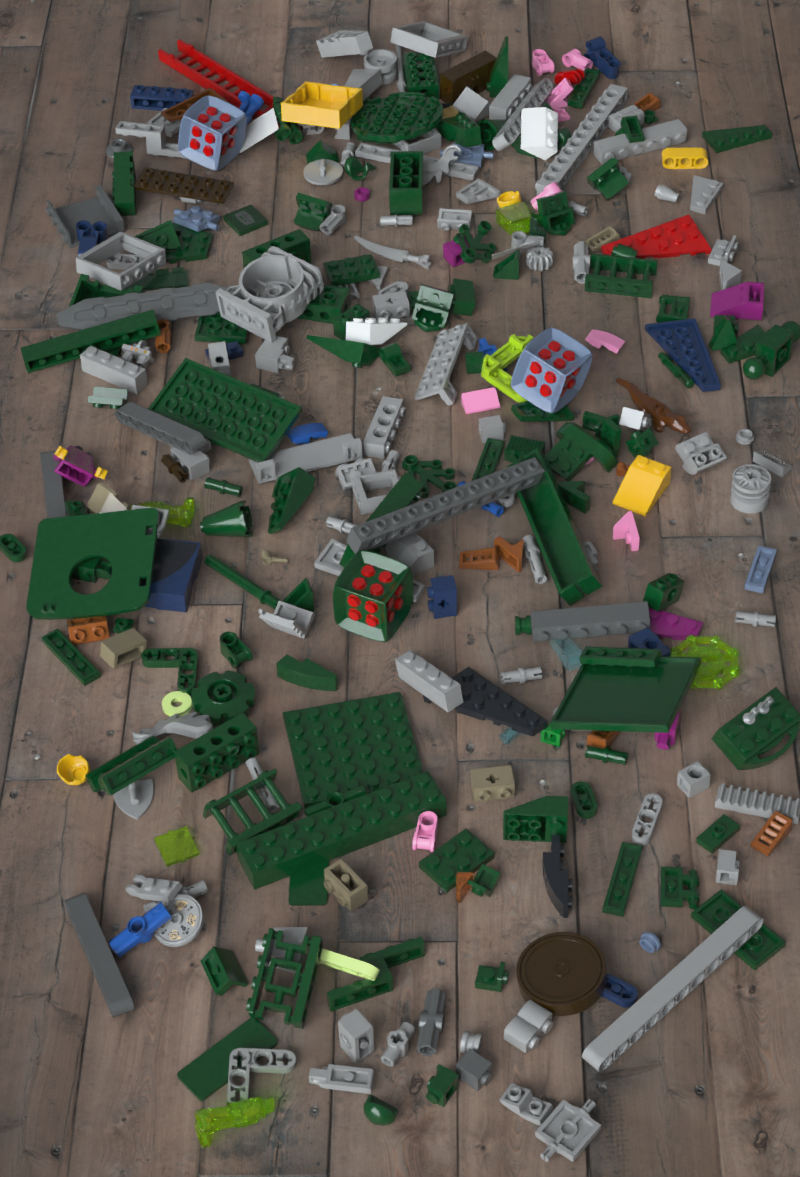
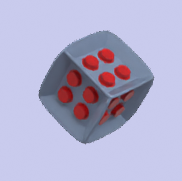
M204 96L185 112L181 120L178 138L179 152L187 159L210 170L217 171L222 169L238 155L242 148L246 130V114L234 105L217 97Z
M552 327L547 328L533 338L520 354L511 379V387L517 394L536 407L548 413H555L568 404L581 389L590 369L593 355L588 348L566 333Z

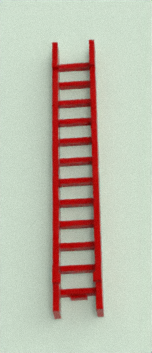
M180 39L177 40L178 51L183 53L177 57H174L173 54H168L162 49L158 50L160 61L201 87L213 89L237 108L241 105L237 97L240 91H245L250 96L252 94L260 96L264 104L269 107L262 111L257 110L251 117L254 120L273 109V96L196 50L193 45H188ZM187 57L192 59L186 63L181 62V60ZM196 63L201 64V66L195 69L190 67ZM205 69L211 70L204 75L199 73ZM216 74L220 76L213 81L208 79ZM225 80H227L228 82H230V83H228L227 85H225V86H223V87H221L220 85H218L219 83H221V82H223V81H225ZM234 86L240 88L232 93L228 91Z

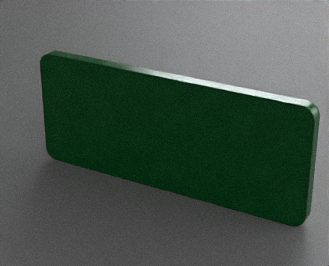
M329 860L290 875L289 904L291 906H324L327 904L328 891L324 886V869L329 866Z
M250 1018L178 1071L177 1077L198 1100L204 1101L228 1083L229 1057L234 1049H273L277 1046V1039L256 1018ZM238 1056L237 1069H242L243 1059L241 1056Z

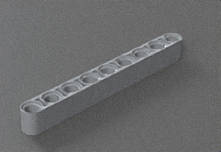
M548 78L533 86L493 138L492 144L496 150L502 151L511 145L521 133L522 109L539 108L551 93L553 84Z

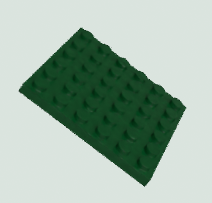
M401 692L282 712L304 808L326 800L327 795L331 792L343 793L358 786H363L366 794L423 773Z

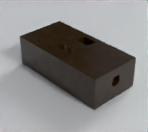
M483 51L440 73V100L445 103H455L466 87L477 94L487 90V82H490V74L497 57L487 51Z

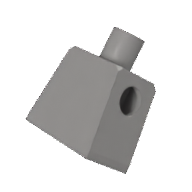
M225 341L208 344L210 368L230 376V365ZM221 357L222 362H216V358Z
M308 927L273 928L275 931H283V942L302 946L304 935L308 936ZM257 938L255 944L256 952L264 951V947H262L263 939ZM274 943L271 959L284 960L286 951L276 949ZM295 953L293 962L303 964L305 954ZM277 967L278 969L285 970L288 972H296V970Z

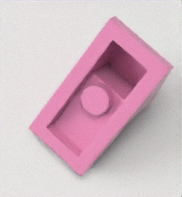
M564 78L545 99V102L551 108L567 107L568 98L566 96L573 90L570 81Z
M628 511L614 525L613 540L625 539L626 544L630 545L631 551H638L640 537L633 513Z

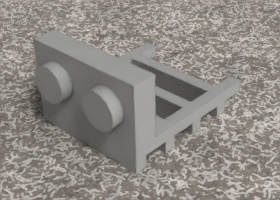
M278 601L274 614L265 612L262 609L258 611L260 613L259 618L267 622L266 624L270 625V627L303 639L306 638L315 616L313 612L282 601Z

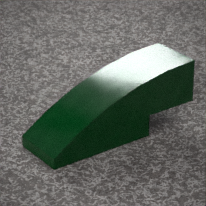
M286 654L276 663L277 676L287 682L315 690H338V676L308 658L301 663Z

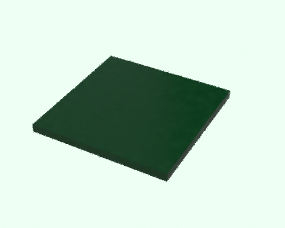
M661 657L656 667L651 668L582 664L550 722L551 729L669 733L702 664L701 658Z

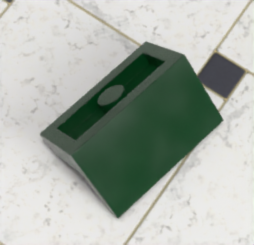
M213 946L202 958L201 964L216 995L222 996L233 984L243 987L248 985L233 951Z

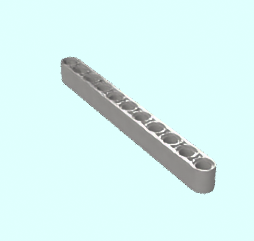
M741 907L594 1039L583 1051L582 1058L598 1072L606 1070L761 928L764 919L749 907Z

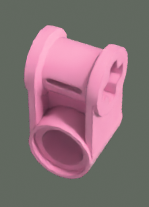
M542 49L533 51L532 67L538 76L548 72L554 73V63L546 52Z
M425 811L420 814L413 837V850L425 849L430 850V852L435 851L438 823L434 812Z

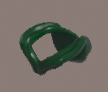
M354 156L348 157L344 164L345 171L355 181L363 180L369 171L377 168L370 163H366L364 168L359 159ZM364 172L363 176H357V174Z

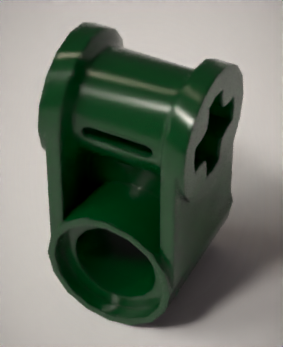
M228 631L220 635L221 654L234 669L238 668L239 664L253 659L248 646L235 633Z

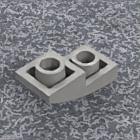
M514 1083L510 1084L499 1099L500 1103L538 1126H541L554 1110L551 1103L533 1097L531 1090Z

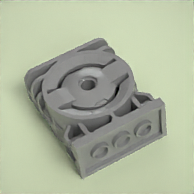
M271 246L268 252H264L260 258L252 261L242 270L239 277V285L230 286L227 290L219 288L215 293L221 317L273 343L277 339L275 333L284 323L299 317L306 309L308 303L311 302V299H315L317 293H321L324 290L321 270L317 266H313L305 260H301L291 253L281 250L279 247Z

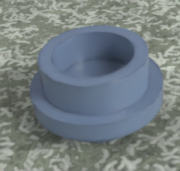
M644 932L641 935L639 943L645 951L653 953L659 950L661 943L656 934Z

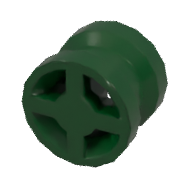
M515 616V635H520L521 633L531 635V616H526L525 618Z

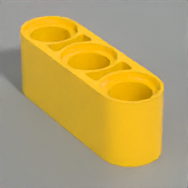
M666 148L661 153L662 165L667 169H702L708 165V155L704 148Z

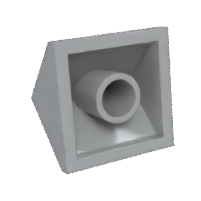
M466 87L453 104V107L461 113L467 114L472 120L478 121L489 116L490 103Z

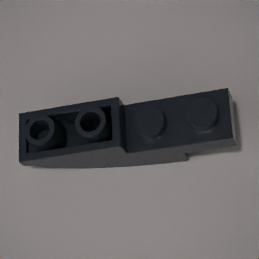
M552 835L551 852H543V879L552 904L563 918H567L568 909H572V896H568V892H572V879H568V870H564V861H560V857H564V844H560V836Z

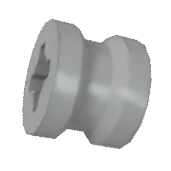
M464 1030L460 1044V1053L465 1054L471 1049L480 1054L483 1034L477 1033L474 1035L470 1031Z

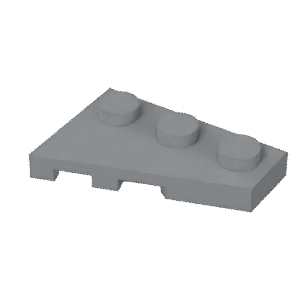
M694 175L690 210L706 214L723 189V183Z

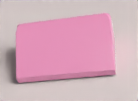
M495 387L461 394V403L466 414L500 408Z

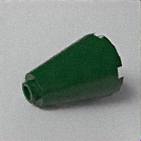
M484 119L477 123L480 126L481 142L484 144V150L491 151L495 149L492 140L508 119Z
M246 500L239 501L203 517L202 522H200L202 533L205 532L206 536L252 537L253 531H250V526H253V520L249 506L244 505Z

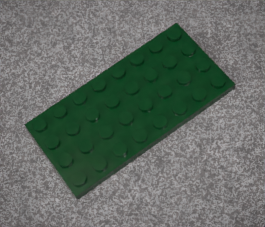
M187 358L183 360L148 408V410L200 432L210 442L257 463L270 459L303 412L301 406Z

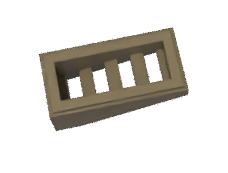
M610 225L584 241V243L588 245V249L592 253L601 250V246L619 240L620 235Z

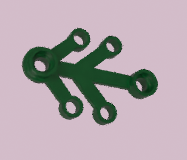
M483 220L477 226L478 233L474 240L468 225L462 224L458 229L460 233H457L453 240L460 245L462 249L460 255L465 263L472 264L476 260L489 263L492 259L491 254L497 250L496 245L493 243L479 244L483 236L487 235L492 229L489 222ZM465 238H466V240H467V242H468V244H469V246H470L469 248L467 247V245H466V243H465V241H464ZM475 251H487V252H484L483 254H481V253H476Z
M408 455L402 461V468L407 471V474L414 478L415 471L420 475V482L424 484L421 490L423 493L421 498L429 496L427 480L440 488L442 493L457 487L455 482H443L436 477L444 476L446 480L455 478V470L452 468L442 469V462L438 459L419 461L416 456Z

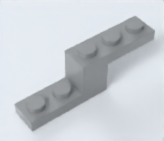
M120 121L115 128L116 134L123 136L133 135L140 138L146 137L147 154L187 159L179 152L178 144L166 143L164 125Z

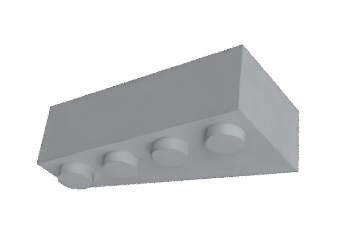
M339 30L316 40L322 58L357 54L365 55L369 53L370 49H373L368 31Z

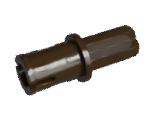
M169 454L162 456L161 462L168 468L170 474H174L182 483L185 482L182 476L186 479L189 478V474L181 467L180 462L175 461Z

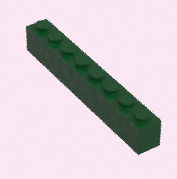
M150 310L21 347V352L27 372L31 373L79 359L80 354L89 346L107 351L121 347L123 344L128 345L140 340L161 335L154 310Z

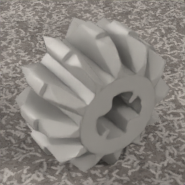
M537 245L536 248L531 247L530 250H527L526 265L529 266V269H534L535 272L537 270L542 272L552 267L554 255L550 248Z

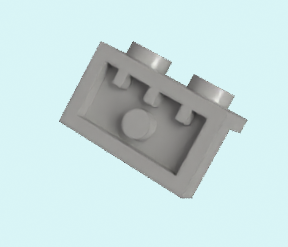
M733 235L731 242L717 239L708 257V264L720 266V260H724L727 263L732 262L734 252H737L739 247L737 235Z
M361 458L352 464L344 463L339 465L336 469L335 477L339 478L343 490L352 488V477L376 473L371 458Z

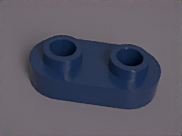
M607 974L606 987L610 989L605 988L601 996L621 1007L630 1008L638 1000L637 989L627 982Z

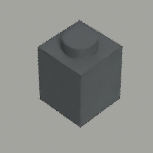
M469 1049L457 1062L456 1073L459 1074L460 1080L476 1091H479L483 1085L487 1086L493 1077L492 1063Z

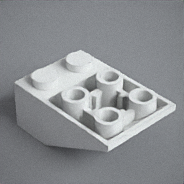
M378 317V321H376V318H366L365 321L363 318H353V321L346 322V340L369 345L383 344L407 326V323L400 322V319L391 318L388 321V318Z

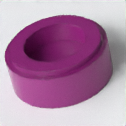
M361 187L354 191L355 200L360 202L369 200L370 191L367 188Z

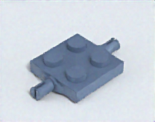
M453 143L461 149L460 155L454 152V156L458 157L454 162L481 167L484 158L494 159V152H485L484 144L464 147ZM440 150V156H442L444 150Z
M192 206L186 211L178 208L174 210V215H176L174 216V223L197 232L203 229H213L215 231L220 229V225L215 224L220 221V216L212 211L204 210L199 206Z

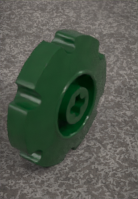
M225 671L223 674L212 672L198 680V687L192 689V707L194 712H199L200 715H209L212 724L221 725L222 722L228 721L241 713H244L246 717L250 714L249 708L254 707L256 702L255 688L252 683H247V677L241 673L234 671Z

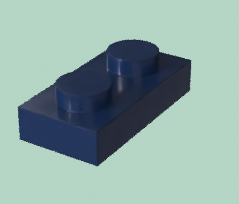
M238 341L226 344L229 360L243 357V350ZM205 349V355L209 361V351ZM217 357L216 362H222L221 357Z

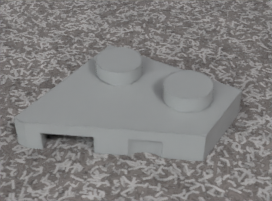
M479 178L456 192V198L467 204L497 198L501 195L500 190Z

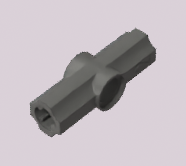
M436 988L427 991L424 1011H421L419 1020L420 1033L418 1036L417 1052L428 1057L437 1053L440 1033L442 1034L444 1025L443 1012L446 993Z

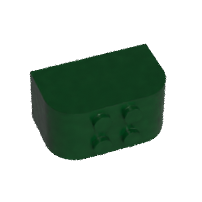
M391 151L389 179L390 215H423V151Z

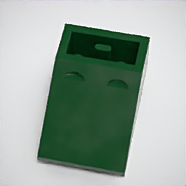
M545 796L504 810L503 840L551 842L552 835L560 836V843H567L569 797Z

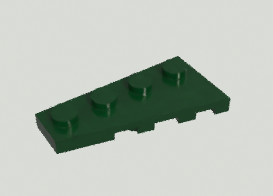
M765 125L703 131L702 138L716 153L771 139L772 132Z

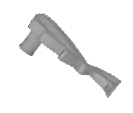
M457 145L447 146L441 158L436 162L423 160L424 186L428 185L434 177L436 184H439L442 173L448 175L449 162L458 159L457 156H454V152H457L459 155L461 153V149Z
M193 712L179 717L177 713L166 721L163 719L159 720L153 728L140 729V733L134 732L133 729L131 731L136 745L150 736H155L156 738L164 733H175L197 739L213 730V725L209 715L198 716L197 712Z

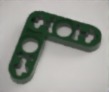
M150 648L142 652V664L147 668H179L178 691L191 696L192 689L196 688L199 662L198 653L195 649ZM167 656H174V657H175V658L172 659V660H166V659H165ZM188 657H191V663H187ZM186 670L193 671V673L189 675L183 674V672ZM185 682H189L188 688H185Z

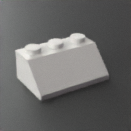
M547 107L523 108L521 114V149L543 160H547L557 153L558 113Z

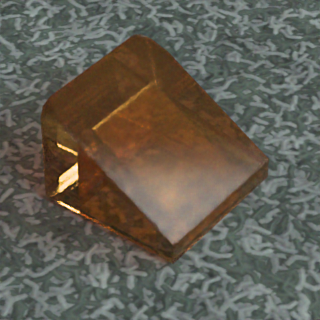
M457 872L456 874L457 903H461L471 890L467 882L469 880L473 881L472 872Z

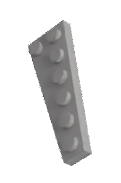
M331 539L314 562L315 568L339 576L344 569L339 563L347 546ZM413 579L412 602L417 603L425 591V585Z

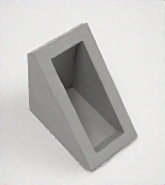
M720 260L719 277L721 290L741 284L742 270L724 260Z

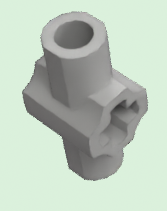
M403 1022L397 1031L389 1033L387 1037L388 1047L381 1056V1061L385 1065L392 1067L397 1059L406 1057L409 1052L408 1042L415 1032L413 1025Z

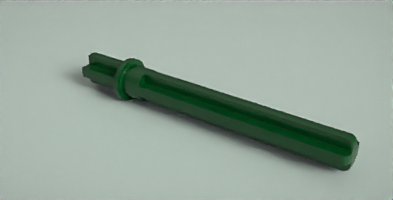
M213 555L205 557L204 563L259 599L261 604H266L274 610L276 609L278 601L281 600L272 595L270 590H264Z

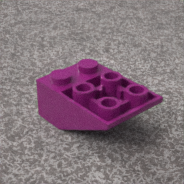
M745 282L712 293L710 317H714V315L735 316V319L762 320L764 283Z

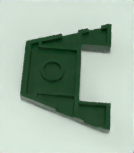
M173 223L177 236H180L179 241L182 249H178L175 252H165L166 262L175 264L177 260L186 259V262L207 259L213 241V234L205 231L197 232Z

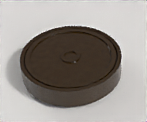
M556 932L544 935L531 942L521 953L517 962L516 974L522 997L526 1002L532 1000L550 1011L552 1016H568L588 1009L597 1002L606 987L607 971L603 953L593 941L580 934Z

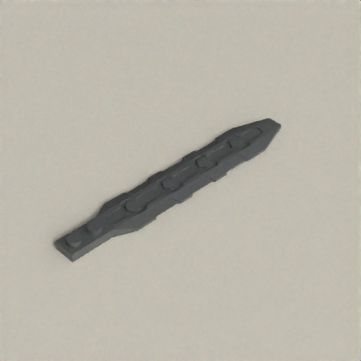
M207 282L174 289L163 288L158 291L145 293H127L123 296L84 299L56 313L58 326L84 330L150 310H154L156 320L166 319L168 321L191 316L215 315L220 311L215 292L219 288L227 290L229 287H222Z

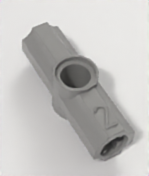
M578 241L574 245L573 255L574 278L580 284L585 283V276L589 274L590 270L588 245L583 241Z

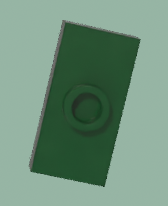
M723 814L696 838V843L713 854L740 830V825Z

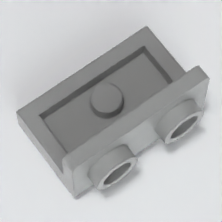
M440 208L437 219L438 229L459 231L458 229L462 224H466L471 228L472 210Z

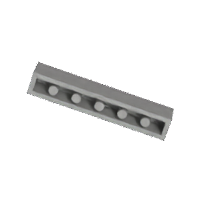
M679 119L642 128L645 138L643 142L629 143L625 133L594 141L593 155L601 164H604L610 158L613 159L615 157L617 160L684 143L687 138V128Z

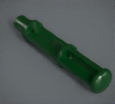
M661 352L658 355L661 363L686 388L693 387L694 380L682 368L675 366L671 362L670 356H666Z

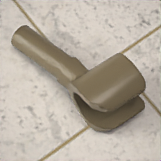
M268 550L261 552V561L264 565H269L272 562L287 563L288 558L271 556V552Z

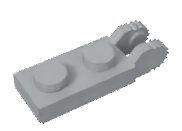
M135 875L133 882L136 885L128 884L125 888L129 895L139 897L140 899L171 903L182 889V885L179 881Z

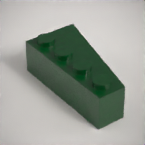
M133 151L114 152L112 203L121 216L136 215V189H134L136 174Z

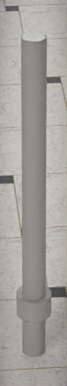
M396 44L397 87L399 92H405L406 81L404 80L402 46Z

